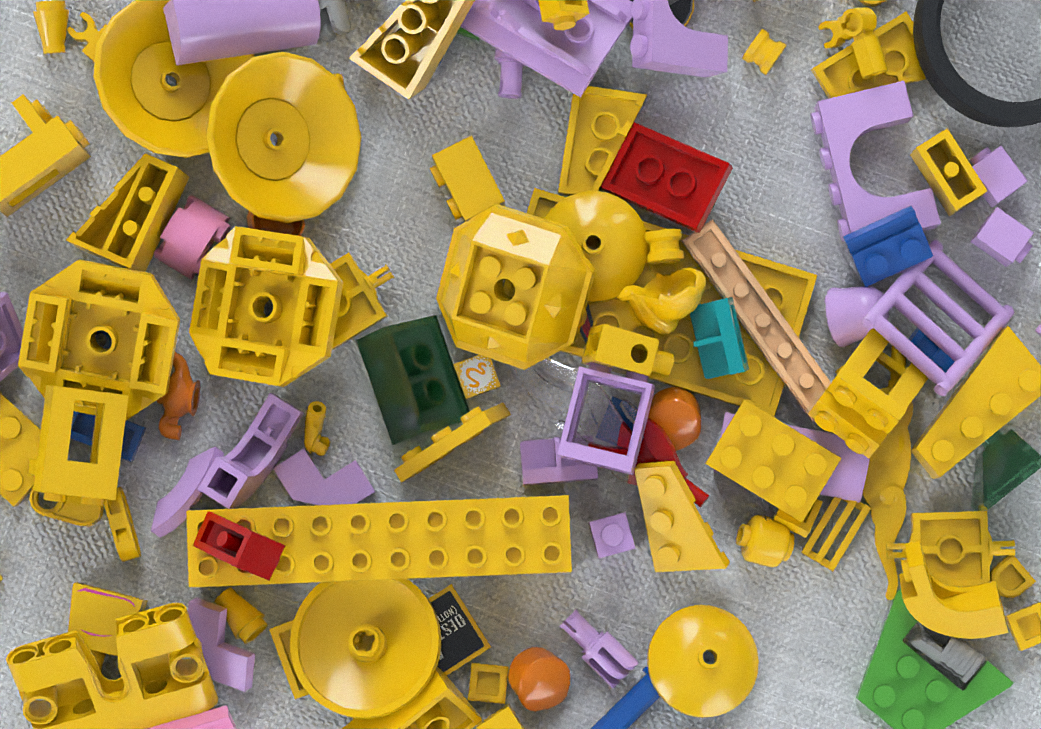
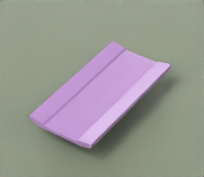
M475 0L460 27L581 98L593 79L594 74L625 28L632 21L631 7L633 2L630 0H587L590 14L578 20L573 28L555 30L553 23L542 22L538 0Z

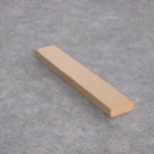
M713 219L703 226L700 233L694 232L682 240L683 245L722 299L733 297L738 321L813 423L815 419L808 415V413L830 385V380Z

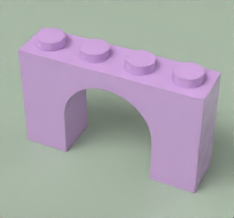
M668 0L633 1L631 7L633 38L630 44L631 54L633 55V68L699 77H711L727 72L728 35L695 31L685 27L673 15Z
M905 81L817 102L814 107L815 112L810 114L811 123L815 135L821 134L824 148L819 149L820 158L824 170L830 169L833 183L829 184L828 188L833 206L839 205L842 219L837 220L841 240L844 241L843 236L908 206H912L915 210L923 231L937 228L941 222L932 188L895 197H879L868 193L860 187L850 169V151L853 143L859 137L871 131L908 123L912 119L913 113Z

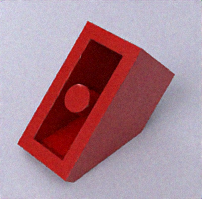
M210 511L207 512L192 545L234 567L270 581L285 548V545Z

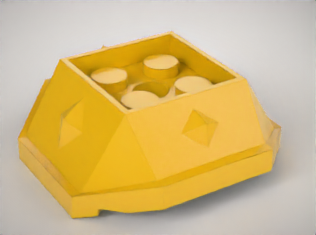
M496 204L454 228L436 300L457 348L525 370L577 342L596 270L589 259H586L578 242L567 226ZM504 279H508L514 284L515 294L513 297L508 296L504 292Z
M235 226L226 235L225 239L214 246L201 259L189 334L205 360L204 364L211 375L285 387L331 357L343 281L310 238ZM271 299L273 310L266 317L264 307L267 301Z
M79 259L30 292L18 367L27 378L31 379L44 398L46 385L129 395L126 420H128L168 393L180 318L153 274ZM102 330L110 335L112 339L110 348H102L97 344L95 338L97 331ZM75 400V412L96 415L97 403Z

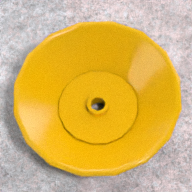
M134 0L111 17L96 44L93 78L103 110L124 136L153 153L183 158L209 153L206 136L211 103L226 77L252 57H255V55L249 54L176 65L163 10L170 0ZM166 76H172L176 80V86L168 85Z
M283 51L252 57L226 77L211 103L206 136L213 170L230 197L257 217L284 223L317 217L342 198L357 171L362 139L355 105L339 79L312 58ZM272 133L277 137L275 146L270 141Z

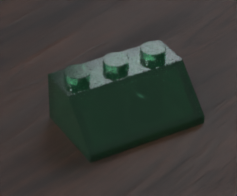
M437 315L385 326L356 340L392 445L421 438L441 431L447 426L452 427L463 423L460 418L470 410Z

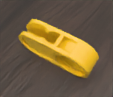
M120 486L117 487L116 501L104 499V506L118 555L121 561L125 562L141 557V550L127 498Z
M34 487L30 492L29 501L31 507L35 512L43 516L78 526L89 527L100 521L103 515L104 506L81 504V497L67 495L66 502H58L55 507L45 509L38 500L40 492L33 491Z

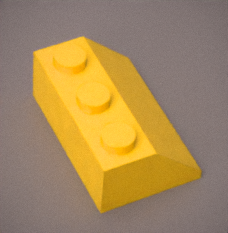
M437 667L432 679L422 693L401 710L379 718H353L342 729H472L482 721V718L448 676Z

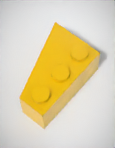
M145 153L114 186V192L100 207L97 205L90 213L91 217L76 233L72 232L66 241L85 252L119 267L146 272L161 240V234L167 226L190 177L178 167Z

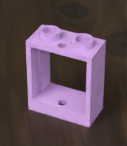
M590 363L589 368L579 366L557 455L564 459L634 475L655 391L654 385L647 383L648 376L627 371L626 376L622 377L611 374L612 368L605 365ZM589 382L641 394L627 455L574 443Z

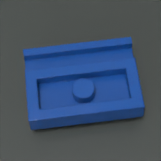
M908 206L843 236L865 287L933 257L931 248L912 206Z

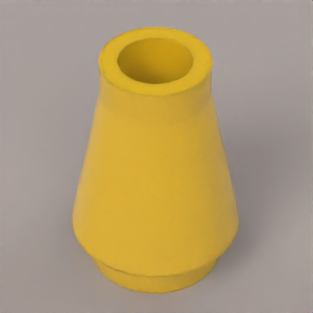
M65 0L35 2L36 11H33V15L43 45V54L65 53L70 10L66 9Z
M232 587L223 591L215 599L217 605L227 608L226 621L235 639H241L244 644H247L257 638L267 628L268 624L264 620L265 615L237 594Z

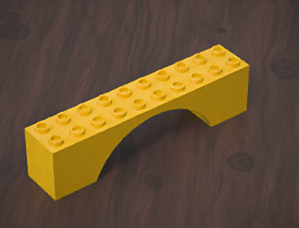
M569 495L186 511L189 587L572 572ZM208 511L285 545L280 561L270 581L234 567L192 546Z

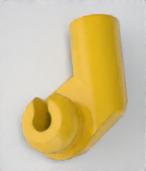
M319 401L311 402L307 408L304 447L310 454L314 452L318 456H324L331 442L329 438L321 436L326 406Z

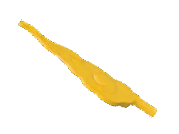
M892 345L891 358L906 368V357ZM891 372L888 386L879 390L887 395L899 377ZM912 402L907 407V411L870 457L862 493L866 503L871 507V518L875 525V546L888 579V587L885 594L887 600L894 598L898 587L894 558L887 559L886 552H893V550H886V543L894 544L906 514V497L903 489L908 478L911 462V442L908 425L913 415Z

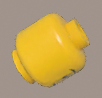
M754 515L747 524H741L736 536V544L741 546L743 558L748 562L767 567H777L782 561H787L794 548L795 537L790 532V529L774 521L772 517L764 515Z

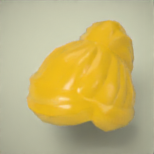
M692 268L679 269L667 275L657 272L655 277L644 288L636 285L623 288L619 298L622 301H628L635 317L646 328L660 334H670L677 327L679 319L689 315L700 304L702 294L706 288V278L701 271Z

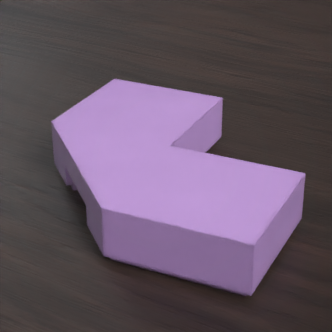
M305 448L273 467L292 500L313 505L357 504L375 493L374 488L356 460L326 479L322 477Z
M197 597L189 601L188 614L196 637L202 643L203 656L213 680L244 692L252 688L255 653L224 642L227 608Z

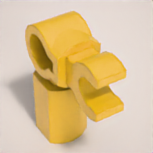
M867 7L848 9L837 20H828L820 23L818 26L819 30L831 29L833 33L831 41L826 42L824 48H838L846 40L854 39L852 46L863 79L875 77L888 71L878 37L873 34L877 25V17L872 9Z

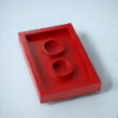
M633 122L600 187L609 194L700 233L733 167L724 160Z

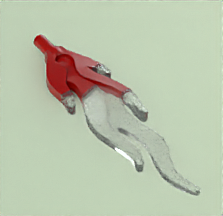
M549 357L538 362L540 367L568 383L573 391L578 370L562 365ZM512 366L522 386L531 397L567 415L572 391L564 390L551 384L533 366L525 370ZM589 382L579 421L580 428L588 438L583 437L577 431L574 443L627 455L632 430L623 421L609 395L601 385ZM624 399L620 402V407L627 419L634 424L638 410L629 400ZM648 418L636 466L639 463L674 461L695 498L694 503L701 508L710 495L686 478L688 473L683 469L668 435L660 425ZM559 420L555 423V426L563 433L565 421ZM611 470V474L617 479L638 486L635 471L634 475H629Z

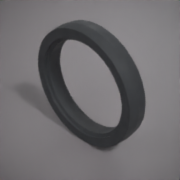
M918 0L913 23L914 45L920 67L936 93L959 113L983 124L997 127H1023L1040 123L1041 98L1026 102H1009L995 99L977 91L957 73L945 52L941 37L940 20L944 0Z

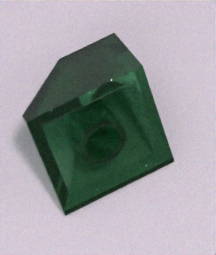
M1012 429L1004 433L998 430L982 443L984 448L976 454L971 507L974 511L988 510L1041 468V455Z

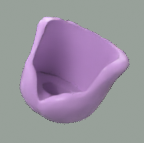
M871 286L843 289L832 287L827 290V295L825 296L827 324L832 339L839 347H847L856 341L863 340L870 331L862 325L861 321L884 295L880 290ZM889 312L884 316V318H886L887 320L889 318Z

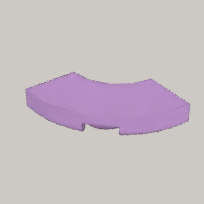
M213 447L189 459L187 468L178 484L157 502L151 532L159 537L165 536L187 519L186 511L192 510L191 508L199 502L203 495V492L198 490L203 478L215 458L224 456L221 450Z

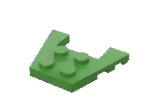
M898 589L892 600L893 603L887 619L884 621L881 635L870 658L856 699L892 729H945L1010 688L1014 682L990 662L985 661L963 689L958 688L903 642V639L918 621L906 608L901 589Z

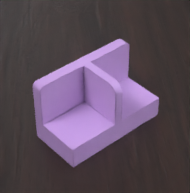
M591 435L576 436L574 443L588 446V443L594 442V437ZM560 437L522 441L520 443L524 486L597 480V466L558 456Z

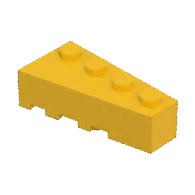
M406 0L349 59L409 100L426 88L475 0Z
M1009 326L1004 327L994 338L965 379L958 385L949 400L911 448V453L932 479L940 478L1041 396V365Z

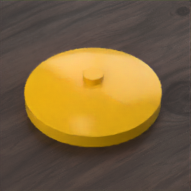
M409 579L320 582L310 591L300 605L294 618L290 635L292 664L305 690L313 699L329 710L343 716L358 719H372L390 715L415 700L432 679L441 652V630L436 612L426 595Z

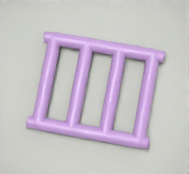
M933 240L929 244L933 257L907 268L868 311L861 323L866 329L871 330L874 328L936 384L934 389L938 395L945 396L1005 327L1015 312L1011 306H1002L942 252L943 245L939 241ZM931 263L936 265L993 317L984 328L923 273ZM912 285H915L974 339L965 350L904 296L905 292ZM893 306L955 361L946 373L884 318Z

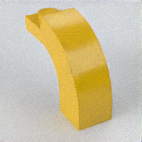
M920 540L905 543L907 559L901 560L903 574H899L901 592L906 608L918 622L932 631L955 638L976 639L1008 633L1004 608L996 581L970 587L946 585L938 581L929 571Z

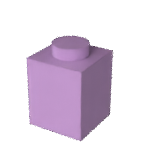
M1002 146L993 152L986 147L970 159L974 165L972 166L987 189V192L982 196L991 208L1027 182V179Z
M996 207L988 215L970 242L1007 267L1014 260L1021 263L1033 246L1028 240L1034 232Z
M626 512L588 523L598 559L635 549Z

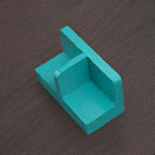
M733 297L699 304L690 313L696 338V341H693V345L698 347L704 377L711 379L749 370Z

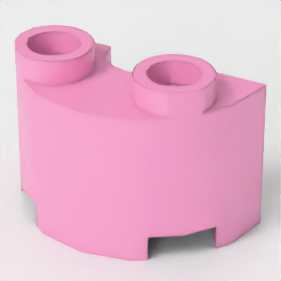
M190 195L183 209L179 207L169 220L161 234V238L164 240L160 247L155 250L154 258L192 280L195 274L199 275L201 259L207 254L214 241L219 243L225 239L231 228V225L228 224L230 217L194 195Z

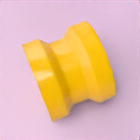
M762 29L750 44L742 59L747 63L754 62L759 66L760 72L767 75L787 45L782 41L775 42L770 38L769 32Z
M661 229L645 233V241L650 245V252L647 255L648 264H664L684 260V251L679 247V241L682 238L681 229Z

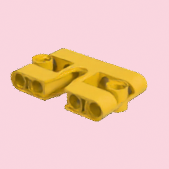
M169 603L116 618L118 668L121 677L116 680H109L103 676L96 657L77 630L21 645L10 651L6 657V662L23 701L24 717L31 722L33 729H147L203 713L213 708L218 703L219 698L203 656L202 643L196 637L186 606L182 603Z

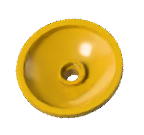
M585 191L563 199L546 215V220L565 225L569 228L586 259H589L596 270L588 302H602L619 296L623 288L633 285L638 280L647 261L648 243L645 241L646 229L640 216L627 202L606 192ZM590 237L598 238L600 247L596 250L589 249L586 245L587 239Z
M694 605L674 612L658 626L649 644L647 666L655 690L670 707L688 716L708 718L733 710L749 695L758 674V652L751 633L736 616L715 606ZM705 651L713 654V664L704 662L703 653Z

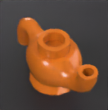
M175 352L173 360L174 372L170 377L168 393L157 400V403L163 404L164 414L159 421L158 429L165 438L180 440L182 426L178 425V420L188 412L192 416L195 415L199 404L201 385L199 380L193 383L187 361L182 355Z

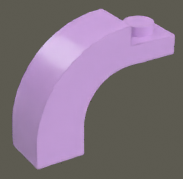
M270 393L251 426L236 447L226 456L215 458L198 490L228 509L239 507L259 488L273 470V467H275L288 447L287 441L304 412L274 393Z

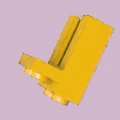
M24 94L11 103L33 133L0 156V212L7 217L91 157L85 149L90 144L72 120L65 123L58 115L53 118L38 99L31 102Z
M874 328L867 333L808 413V415L815 419L819 427L825 431L833 432L845 441L849 449L857 454H863L868 459L907 411V407L928 380V377L914 364L911 363L909 367L905 368L885 354L883 350L889 342ZM875 361L899 377L887 395L863 378Z
M46 385L37 460L30 459L28 474L35 475L33 491L44 493L43 500L66 502L67 495L81 497V504L104 506V499L116 501L129 395ZM75 400L97 403L90 463L68 460Z

